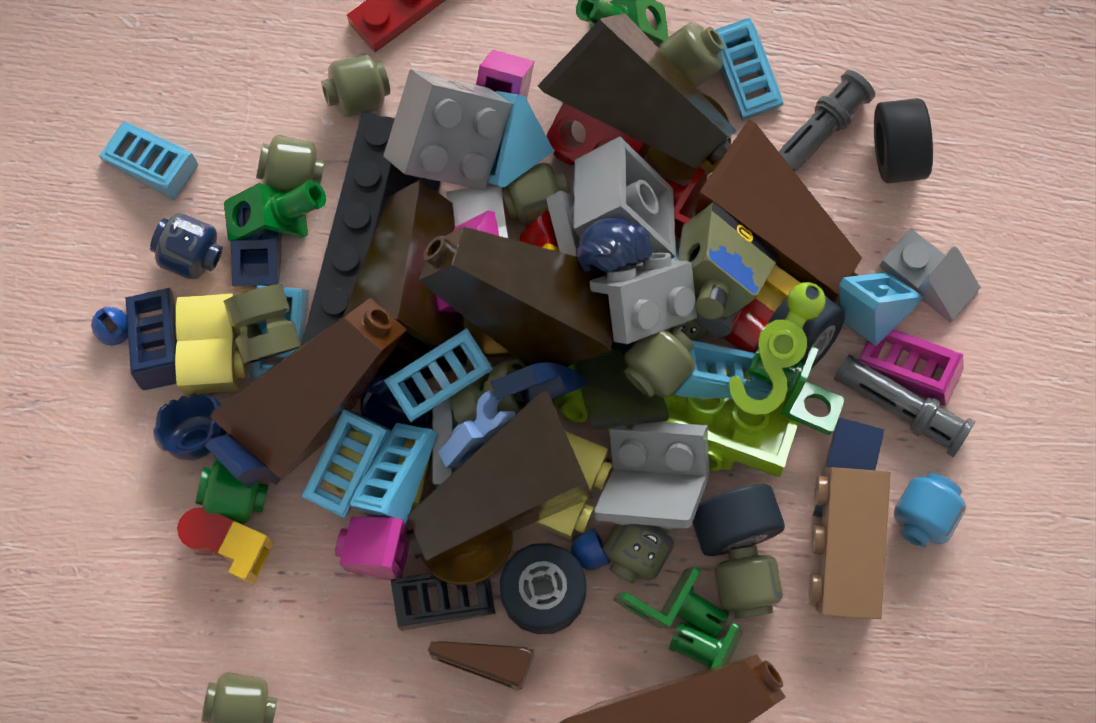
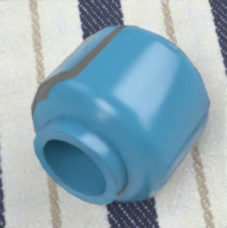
M928 473L926 477L911 479L894 509V518L903 528L900 532L901 536L923 548L927 547L928 543H947L966 510V504L960 496L962 493L961 488L951 480L935 473Z

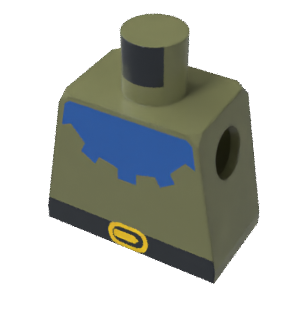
M713 202L685 223L681 232L678 260L692 262L695 297L698 298L695 306L696 311L707 319L728 318L758 296L779 255Z

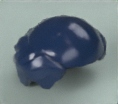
M622 218L600 219L583 231L579 240V247L576 251V258L585 272L591 270V265L604 272H611L617 270L618 267L626 266L627 263L633 264L636 260L642 261L645 258H650L652 256V248L649 243L650 237L646 228L641 225H632Z
M397 372L380 374L373 378L361 397L360 411L362 416L391 430L396 423L421 428L429 426L433 419V409L410 422L384 380ZM412 377L404 381V384L418 405L426 400Z
M192 393L190 397L181 396L178 400H170L169 404H164L157 413L156 426L153 429L157 446L181 460L195 461L209 456L211 452L205 445L211 439L227 434L210 417L213 411L221 406V404L209 393L205 395L202 393L199 395Z

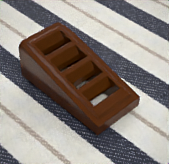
M431 641L428 649L429 655L433 660L515 690H522L534 656V650L527 647Z

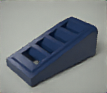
M165 288L125 297L132 377L142 390L177 384L175 367L177 345L176 311L172 290ZM162 309V314L140 318L142 313ZM164 328V330L143 334V331ZM165 345V348L158 349L149 352L145 351V349L154 348Z

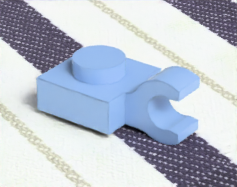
M488 391L481 395L477 403L476 420H468L456 426L451 432L450 439L439 450L438 454L446 468L460 467L516 415L514 411H501L497 413V406L502 399L497 400L494 391Z

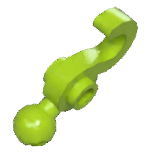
M804 282L794 286L787 298L790 310L787 317L768 323L760 332L758 350L762 364L772 381L770 393L762 399L751 398L746 394L739 376H732L730 378V394L735 404L743 411L754 415L767 414L777 409L784 401L788 387L787 378L782 368L791 367L804 357L807 349V337L802 328L807 320L819 317L826 305L825 294L816 284ZM810 286L815 287L818 291L814 299H809L806 296V289Z

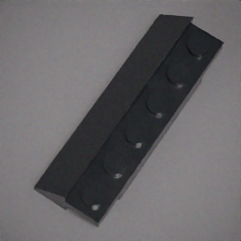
M365 112L361 113L301 346L343 317L388 197L419 180L438 193L440 192L441 181L406 175L383 157L395 118Z

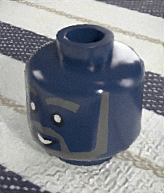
M182 213L175 214L169 220L163 218L157 225L150 243V251L155 253V261L160 268L187 279L199 278L206 269L211 272L214 271L223 247L217 244V231L214 226Z

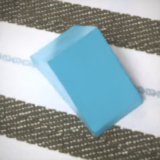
M496 91L497 94L513 103L487 183L506 187L554 152L526 97Z
M889 272L843 277L839 284L840 307L845 311L844 324L875 346L911 313L923 298L921 294Z

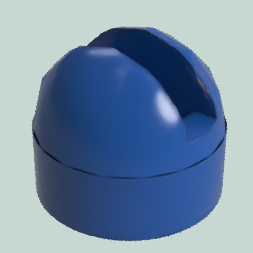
M103 307L92 316V332L103 344L114 346L123 343L128 338L127 315L119 308ZM107 317H110L119 328L112 334L102 322Z
M595 528L582 533L574 540L571 554L578 559L582 568L594 570L610 563V559L604 554V544Z

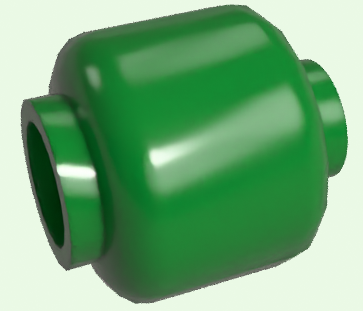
M216 460L211 468L203 467L195 504L202 505V508L208 514H220L244 525L251 519L253 511L263 512L268 485L259 483V479L249 489L236 479L219 460Z

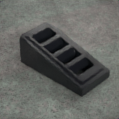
M432 573L391 579L398 628L401 631L496 614L490 578L476 583L479 605L470 606L467 585H456L460 608L451 609L447 584L450 583L438 579ZM437 586L441 610L432 612L428 588ZM408 591H418L421 613L412 614Z

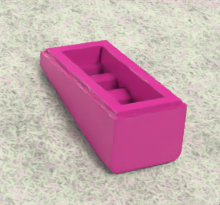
M894 329L877 346L867 340L858 359L863 364L892 379L909 391L926 399L928 397L932 399L934 397L940 400V404L947 406L964 369L963 354ZM885 342H888L893 346L886 360H879L878 356ZM905 350L909 352L903 368L896 366L902 351ZM920 359H923L927 363L920 375L914 371ZM938 367L944 369L940 381L933 379Z

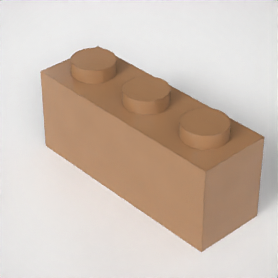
M825 467L824 476H817L815 504L822 505L821 525L814 524L812 532V553L819 554L818 573L810 574L809 602L816 603V611L821 615L882 619L891 472Z

